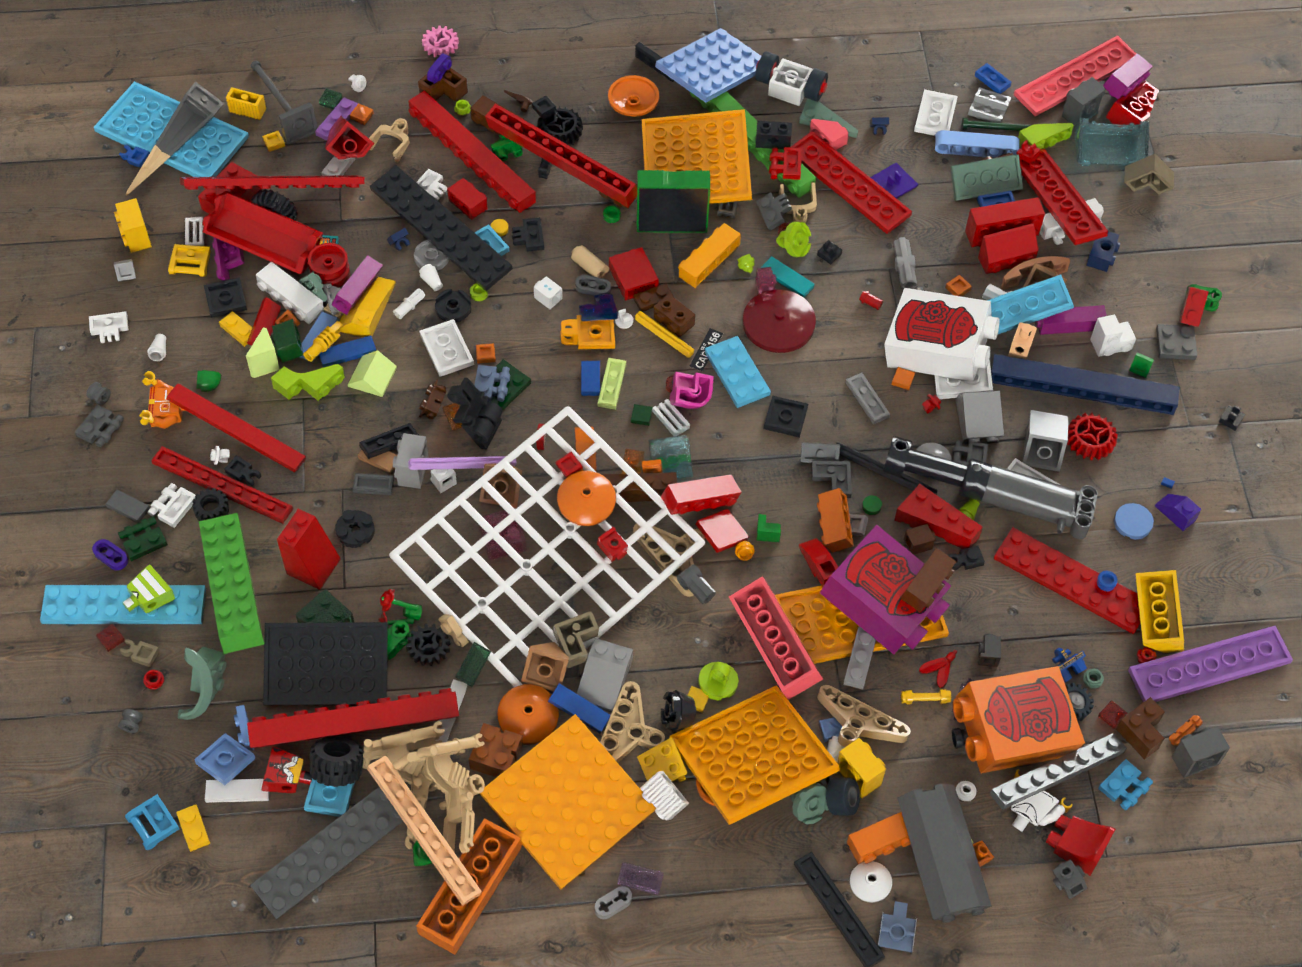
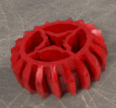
M1084 413L1082 417L1078 415L1075 419L1071 420L1068 426L1067 445L1071 446V451H1076V456L1081 454L1083 459L1089 457L1091 461L1095 457L1099 461L1101 457L1106 458L1108 454L1113 452L1117 444L1118 434H1116V428L1112 427V422H1107V417L1102 419L1100 414L1094 416L1091 413L1088 416ZM1084 429V431H1082V433H1079V434H1078V431H1079V430ZM1105 439L1106 442H1104L1103 444H1099L1101 440Z

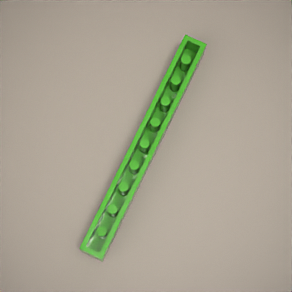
M727 91L706 103L690 92L691 96L696 98L702 107L710 113L744 109ZM745 109L748 151L753 153L756 159L761 161L769 171V166L771 165L769 157L772 149L755 148L757 120ZM778 149V152L784 153V149ZM779 161L778 164L783 165V161ZM802 163L800 180L783 179V173H779L777 177L798 198L810 192L811 183H816V177Z

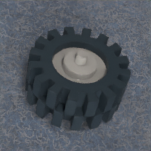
M1075 683L1066 684L1065 686L1077 721H1082L1092 712L1094 707L1092 705L1094 700L1089 699L1092 695L1091 693H1086L1087 688L1081 689L1082 685L1080 684L1077 686Z

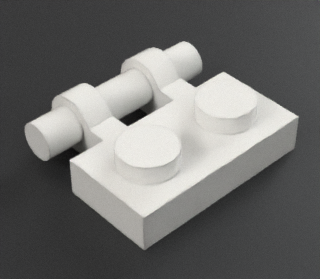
M171 483L162 490V495L158 500L152 502L148 514L154 517L157 512H160L157 515L158 519L175 528L192 507V501L196 498L195 494L182 487L177 492H174L177 486Z

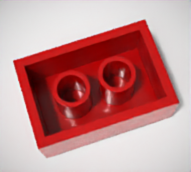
M231 162L217 177L257 175ZM257 185L253 186V189H242L239 186H235V189H224L221 186H216V189H204L198 198L201 210L210 214L215 209L214 200L216 196L224 191L252 201V197L262 189L257 188Z

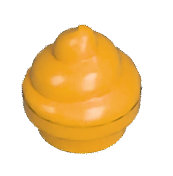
M742 541L735 547V554L742 561L750 560L755 553L754 546L748 541Z

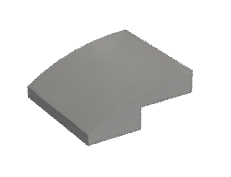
M979 87L968 115L989 122L1001 123L1011 97Z

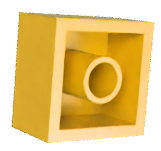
M137 199L115 204L117 211L114 214L116 221L120 222L118 227L124 246H129L131 253L152 247Z
M858 738L840 751L837 761L840 769L839 772L844 778H854L856 780L862 799L881 786L886 771L885 764L880 758L875 757L868 743Z

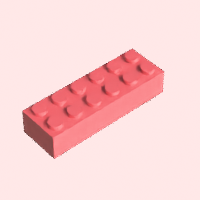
M763 576L729 596L773 677L788 700L823 680Z

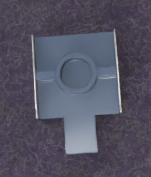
M895 901L893 915L882 913L877 946L911 952L912 955L917 918L916 920L906 918L907 903Z

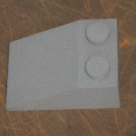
M595 638L588 654L577 694L595 706L612 712L631 667L633 649Z

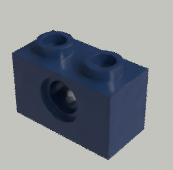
M1108 231L1107 237L1096 239L1086 266L1107 272L1109 265L1113 266L1116 258L1113 253H1117L1120 242H1117L1119 234Z

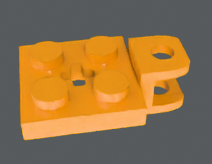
M613 314L577 315L576 319L563 320L560 331L561 343L564 345H578V349H615ZM594 330H597V332H600V333H599V334H593L592 332H593Z

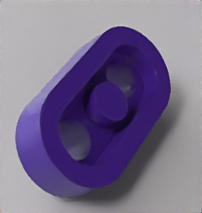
M443 53L433 63L427 74L428 81L433 83L440 81L443 74L451 68L452 61L449 55Z
M101 539L94 543L92 550L95 557L113 570H122L127 566L128 557L126 553L112 542Z

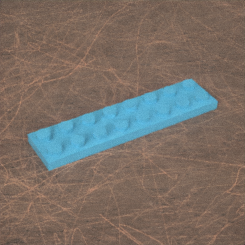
M46 585L40 621L42 624H202L206 587L205 585H169L175 599L149 613H145L139 606L129 612L122 602L131 597L127 590V585Z

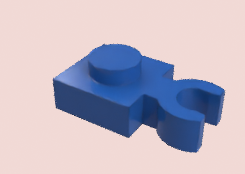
M127 145L124 146L127 152L119 153L123 160H127L129 164L139 168L142 167L150 154L148 150L135 147L132 150Z

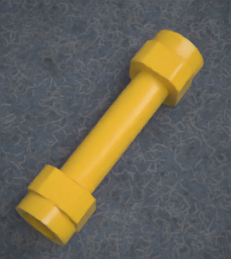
M912 690L901 691V703L912 704L913 701H939L940 704H946L951 702V691L940 690L939 693H912Z

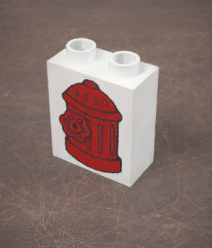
M904 288L884 344L887 367L896 369L900 367L913 372L974 382L978 367L986 369L989 363L990 346H985L987 339L995 340L999 331L1000 319L992 317L991 301Z

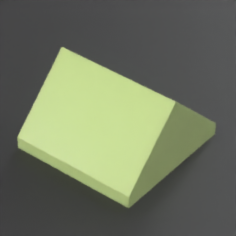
M264 327L246 355L250 374L253 378L280 370L275 348L267 328Z
M378 350L363 355L348 383V387L383 397L397 366Z

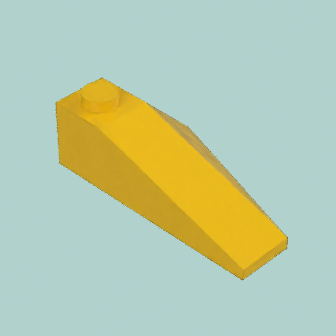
M378 277L368 287L347 315H342L339 321L343 324L341 332L362 338L370 335L373 336L396 281Z

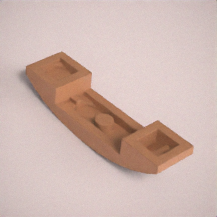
M1049 256L1025 261L1012 268L1004 276L1001 289L1005 290L1019 286L1020 279L1029 276L1035 263L1056 270L1060 274L1067 272L1070 259Z

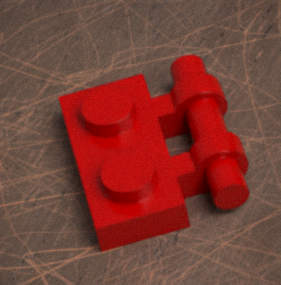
M784 147V153L778 152L777 148H773L769 157L771 162L769 166L771 179H777L778 174L783 173V179L800 180L802 148ZM783 161V165H779L778 162Z

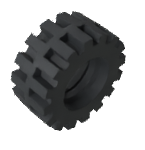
M207 488L205 492L201 490L200 495L196 494V499L192 501L193 511L198 521L228 515L229 504L226 495L221 490L217 491L216 488H212V490ZM215 502L219 504L215 510H203L204 506L208 503Z

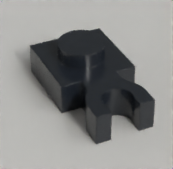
M237 455L224 468L225 473L240 482L244 478L250 486L254 485V480L250 479L251 477L261 478L259 471L252 470V465Z
M979 546L961 549L959 555H948L956 561L952 567L954 570L959 569L961 566L968 570L984 566L985 563Z

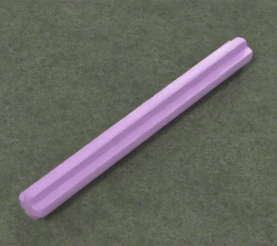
M506 456L411 458L408 461V467L410 470L484 468L485 464L499 463ZM514 459L510 464L515 466L517 464L516 459Z

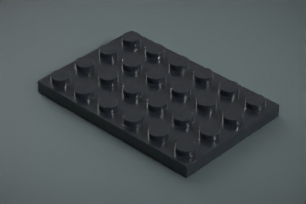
M388 622L265 623L263 705H354L356 702L370 701V704L377 703V699L387 698Z

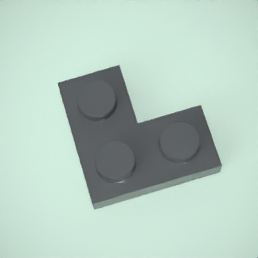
M812 461V481H831L832 490L840 488L847 498H851L850 461Z

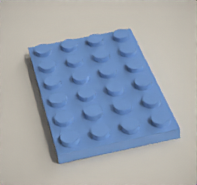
M720 28L656 61L655 67L706 103L754 77L756 65L761 55Z

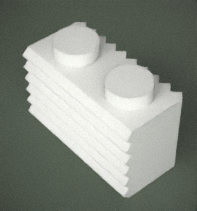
M658 771L640 787L643 791V798L656 807L655 812L661 819H673L689 804L663 771Z

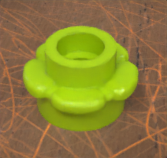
M459 100L456 102L454 111L458 115L464 116L470 113L471 105L466 100Z

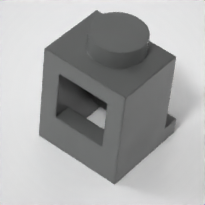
M985 634L983 636V642L979 643L978 653L980 657L978 665L998 667L1001 660V636Z

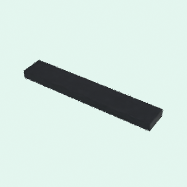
M811 851L796 860L794 866L863 966L872 967L885 958L884 954Z

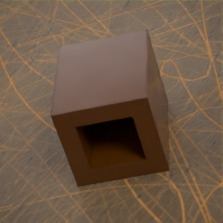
M928 524L906 530L903 540L908 551L915 555L932 550L936 536L934 531L930 530Z

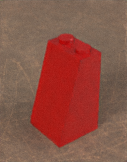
M298 508L277 538L286 574L321 590L341 559L316 516Z

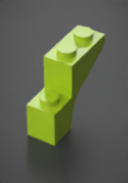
M339 364L307 373H296L284 366L271 377L273 388L288 400L298 395L303 389L319 401L322 397L327 396L331 389L339 385L345 376L343 367Z

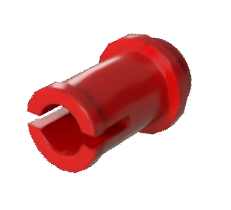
M863 291L859 298L862 304L866 303L876 310L881 308L884 301L870 294V291Z

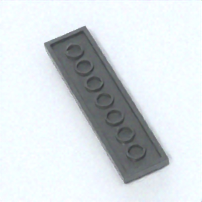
M378 787L253 882L250 887L277 920L404 821L381 788Z

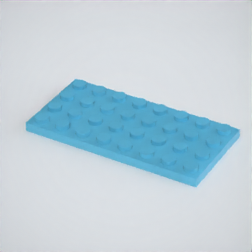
M134 81L94 126V130L116 142L130 146L132 149L139 147L151 152L180 102ZM213 117L210 122L167 159L164 164L193 177H216L246 142L249 134L242 129Z

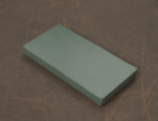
M1019 154L950 166L955 201L1023 189Z

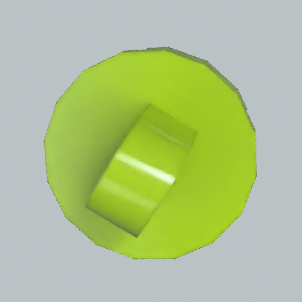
M792 222L785 231L780 232L776 242L780 247L785 248L790 256L803 257L809 252L811 243H808L811 232L804 222Z
M711 662L701 669L698 678V685L703 693L708 695L709 699L717 701L722 698L732 697L737 690L739 682L738 674L734 668L723 662Z

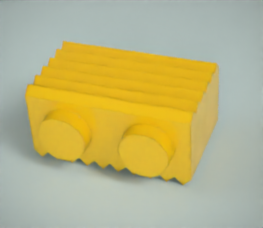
M231 87L226 96L230 113L261 120L266 111L264 95Z

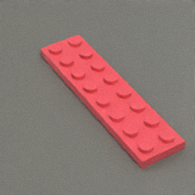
M1116 36L1015 90L1014 96L1036 117L1065 101L1067 93L1071 89L1078 87L1084 80L1087 81L1093 77L1100 82L1108 78L1137 53L1119 36Z

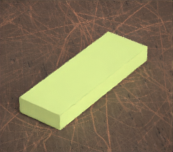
M608 358L598 399V407L616 410L626 368V360Z

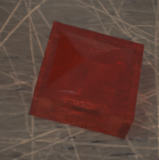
M113 624L96 634L97 639L108 652L125 641Z
M1111 700L1099 713L1098 717L1115 729L1121 719L1128 713Z

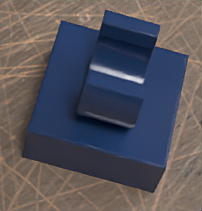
M889 117L871 118L870 127H874L873 134H877L878 128L882 129L883 135L886 134Z
M404 228L391 235L387 241L390 246L395 243V248L399 251L402 249L400 242H404L406 247L410 244L409 240L405 238L409 233Z

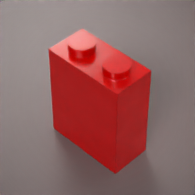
M642 247L609 257V270L625 301L632 299L634 294L658 286L659 279Z

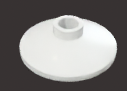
M874 861L867 864L862 862L851 872L850 887L859 899L871 903L879 902L890 893L892 877L887 868L882 864ZM873 876L876 880L871 882L868 877Z

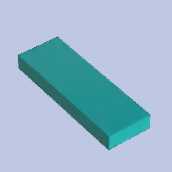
M772 256L761 267V272L803 298L814 288L815 284Z

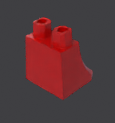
M1061 815L1054 826L1064 831L1063 835L1061 836L1051 831L1046 843L1055 848L1054 854L1066 861L1071 860L1075 866L1079 865L1083 872L1091 876L1116 829L1111 826L1095 824L1076 816L1070 819Z

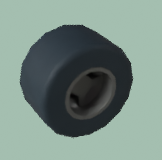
M834 777L829 781L826 790V803L832 815L852 816L857 812L860 803V790L854 778Z

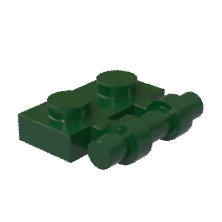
M155 517L142 519L140 523L131 527L130 525L124 527L125 530L118 532L120 540L126 537L129 538V540L123 542V546L131 561L168 545L160 528L151 529L150 527L157 524ZM141 530H145V533L136 537L134 536L135 533Z

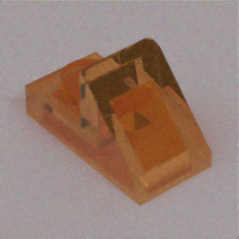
M456 403L442 407L452 430L462 428V423H454L453 421L460 407Z

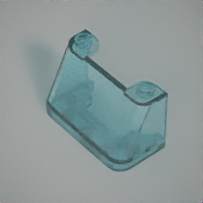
M1080 118L1075 124L1077 162L1081 166H1090L1091 164L1127 166L1148 157L1149 122L1141 121L1140 125H1134V123L1129 125L1098 124L1096 121L1089 123V118Z

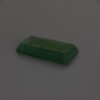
M474 642L455 677L473 687L492 651Z

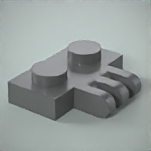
M770 192L756 201L770 231L785 222L783 215L792 210L786 194H781L775 198Z

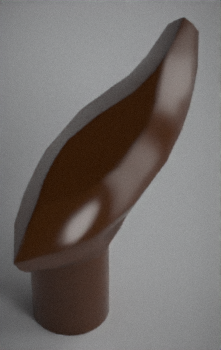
M504 90L506 94L522 104V112H527L529 105L533 103L531 99Z

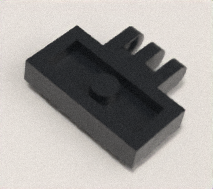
M540 217L523 219V226L511 229L513 245H526L527 252L544 250Z

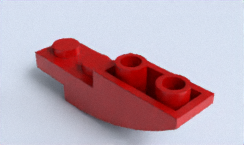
M815 538L799 544V548L814 577L817 576L823 588L829 577L838 568V565L826 547Z

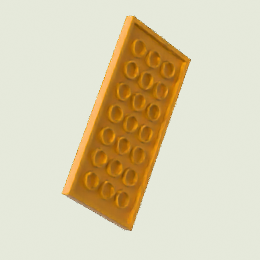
M822 586L776 594L778 602L814 664L851 657L859 625L820 594ZM943 615L936 623H933L926 617L920 624L928 631L920 642L944 638L949 635ZM876 640L873 652L885 650L886 648Z

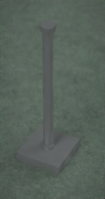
M253 61L251 63L252 70L257 72L285 110V113L278 116L287 145L315 134L318 126L312 104L309 102L292 109L261 68L260 62Z

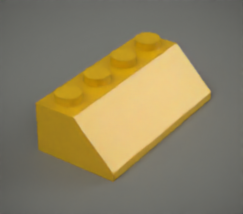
M1176 570L1136 573L1143 646L1162 653L1184 652V634Z

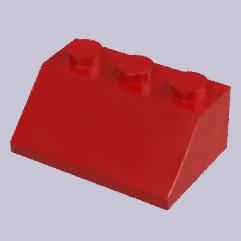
M1034 224L983 236L978 259L986 274L997 273L1009 268L1012 269L1025 261L1037 258L1039 250Z

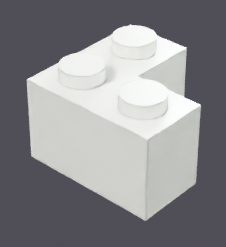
M1114 314L1097 318L1090 340L1098 357L1132 350L1136 337L1129 323H1119Z

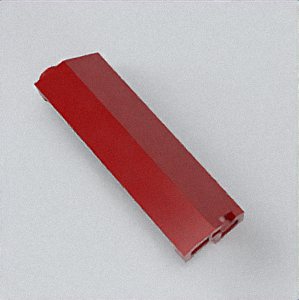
M224 191L216 196L214 211L203 219V233L300 275L308 269L309 253L314 247L320 245L323 232L228 191Z

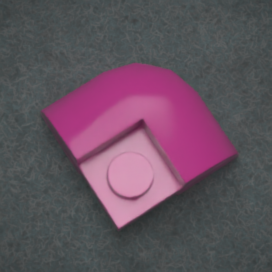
M675 372L673 388L670 393V404L688 409H698L706 405L712 396L714 376L697 372L694 375Z

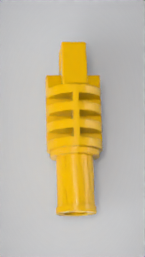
M337 321L331 327L327 326L313 340V345L304 352V357L312 362L321 352H326L341 336L339 333L343 329V324Z

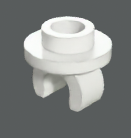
M353 74L348 78L349 81H352L351 87L354 91L361 92L365 89L366 78L363 75L356 76Z
M626 309L619 310L615 318V324L619 328L627 329L632 326L633 317L631 314L626 313Z
M215 446V449H211L210 460L213 461L214 465H217L218 461L220 463H228L230 450H220L219 446Z

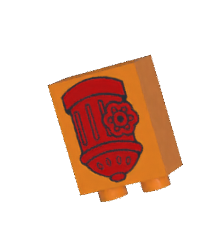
M1059 666L972 681L956 695L953 701L955 718L959 723L964 722L969 736L965 742L967 756L972 762L977 761L980 774L1058 759L1078 750L1085 744Z

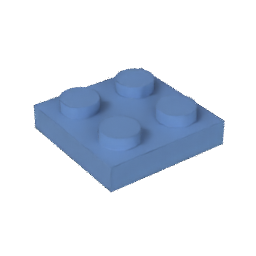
M225 733L195 758V763L223 785H226L255 760V755Z

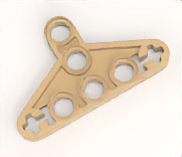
M637 523L633 527V533L640 528ZM655 526L652 527L675 551L678 545L685 546L687 550L695 543L687 533L678 537ZM694 529L705 540V537L701 533V531L699 529ZM647 533L637 540L662 571L674 562L672 558L669 562H662L660 560L661 556L669 555L660 546L655 549L650 548L648 544L655 541ZM676 551L680 556L684 553ZM692 556L678 569L683 572L691 565H694ZM671 574L668 577L684 596H694L689 589L685 590L679 584L677 576Z
M632 681L626 682L623 685L600 741L603 746L608 740L616 743L612 749H608L605 746L604 748L617 763L638 745L649 749L658 745L650 741V738L654 735L661 738L660 743L665 741L662 731L645 725L640 687ZM634 689V693L631 694L630 700H628V691ZM621 705H627L630 710L627 713H621L618 708ZM618 722L622 724L623 728L620 731H614L611 728L612 724ZM633 729H639L642 735L636 738L630 732Z
M830 685L820 687L817 695L819 702L843 726L838 736V742L843 747L848 746L860 737L897 743L907 741L910 728L906 724ZM841 702H845V703L849 704L850 706H849V707H846V706L842 705ZM859 712H865L868 716H863ZM877 721H882L886 725H880ZM851 723L858 724L860 728L852 726ZM843 735L852 737V740L844 738Z

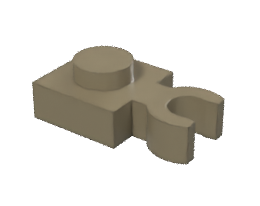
M126 639L125 643L130 648L127 650L121 648V654L126 657L131 656L133 662L151 668L160 651L159 647L142 641L137 646L132 640Z

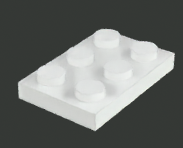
M924 89L914 132L935 136L938 131H950L958 96Z
M454 319L419 331L439 377L474 365V360Z
M990 360L986 369L978 367L974 382L935 375L937 397L939 399L957 398L962 393L993 391Z

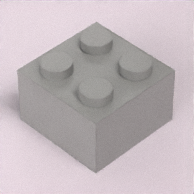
M403 433L402 440H399L397 444L398 455L394 456L393 459L394 477L397 478L398 486L421 489L425 470H410L408 461L411 458H429L426 436Z

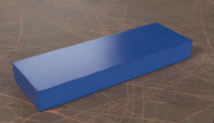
M370 335L331 346L326 352H321L319 357L324 368L361 358L363 355L376 351V347Z
M560 683L548 700L549 703L570 716L576 714L586 726L599 734L611 716Z

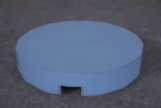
M1125 504L1115 514V528L1124 537L1126 535L1130 539H1142L1153 528L1154 520L1152 514L1140 504Z

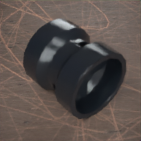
M953 728V745L955 749L962 748L967 737H969L966 728L962 730L960 728Z

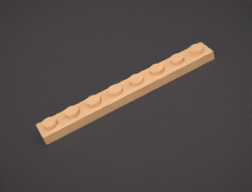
M387 756L368 765L367 770L462 906L481 895L482 891Z

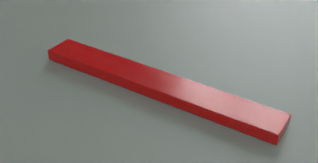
M179 383L167 395L168 401L294 473L306 460L305 455Z
M163 446L151 460L152 464L206 489L209 488L210 490L212 488H216L217 491L221 490L226 495V498L279 523L284 524L293 510L292 505Z

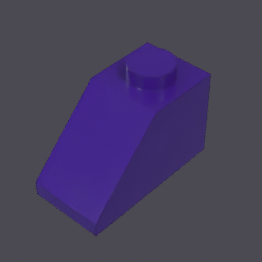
M1167 494L1155 504V507L1182 531L1186 530L1197 520L1201 508L1191 499L1181 495Z

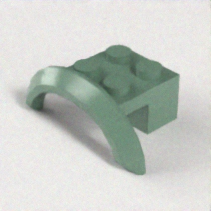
M186 647L184 659L193 667L190 691L200 693L195 707L186 710L179 709L178 719L189 720L199 717L207 710L215 694L222 690L225 682L223 673L227 665L223 652L202 647L196 653L194 650Z

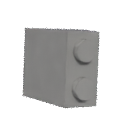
M1000 391L962 393L955 399L963 440L980 442V439H987V442H996L1004 436Z
M1030 410L1022 460L1024 464L1030 467L1060 472L1068 441V416Z

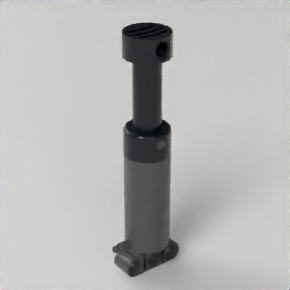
M893 436L883 468L884 473L901 478L903 471H907L960 487L959 495L1057 524L1058 534L1063 533L1065 526L1070 527V534L1076 539H1084L1091 527L1098 495L1097 490L1092 486L1086 485L1080 491H1076L1069 487L975 459H970L967 465L911 449V440Z

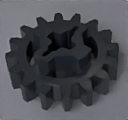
M425 623V628L417 626L418 631L412 630V637H407L409 644L406 646L407 651H409V657H414L415 663L421 661L422 666L426 662H429V665L432 666L434 661L440 664V658L446 659V653H450L451 643L448 635L443 633L441 627L436 629V624L428 627V624ZM439 640L442 641L441 647L439 646ZM416 642L418 643V650L415 648Z

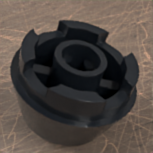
M678 690L666 692L663 697L666 700L665 708L661 709L662 724H666V729H671L672 731L690 727L696 716L694 699Z

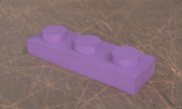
M344 97L315 131L316 136L327 141L329 131L338 118L342 116L349 121L350 114L358 103Z

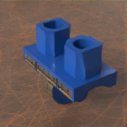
M1057 648L1054 651L1056 657L1052 661L1055 664L1060 662L1057 666H1059L1064 683L1072 678L1067 670L1068 667L1071 666L1075 674H1079L1087 669L1082 659L1086 656L1083 651L1071 657H1068L1071 654L1070 649L1064 651L1062 648Z

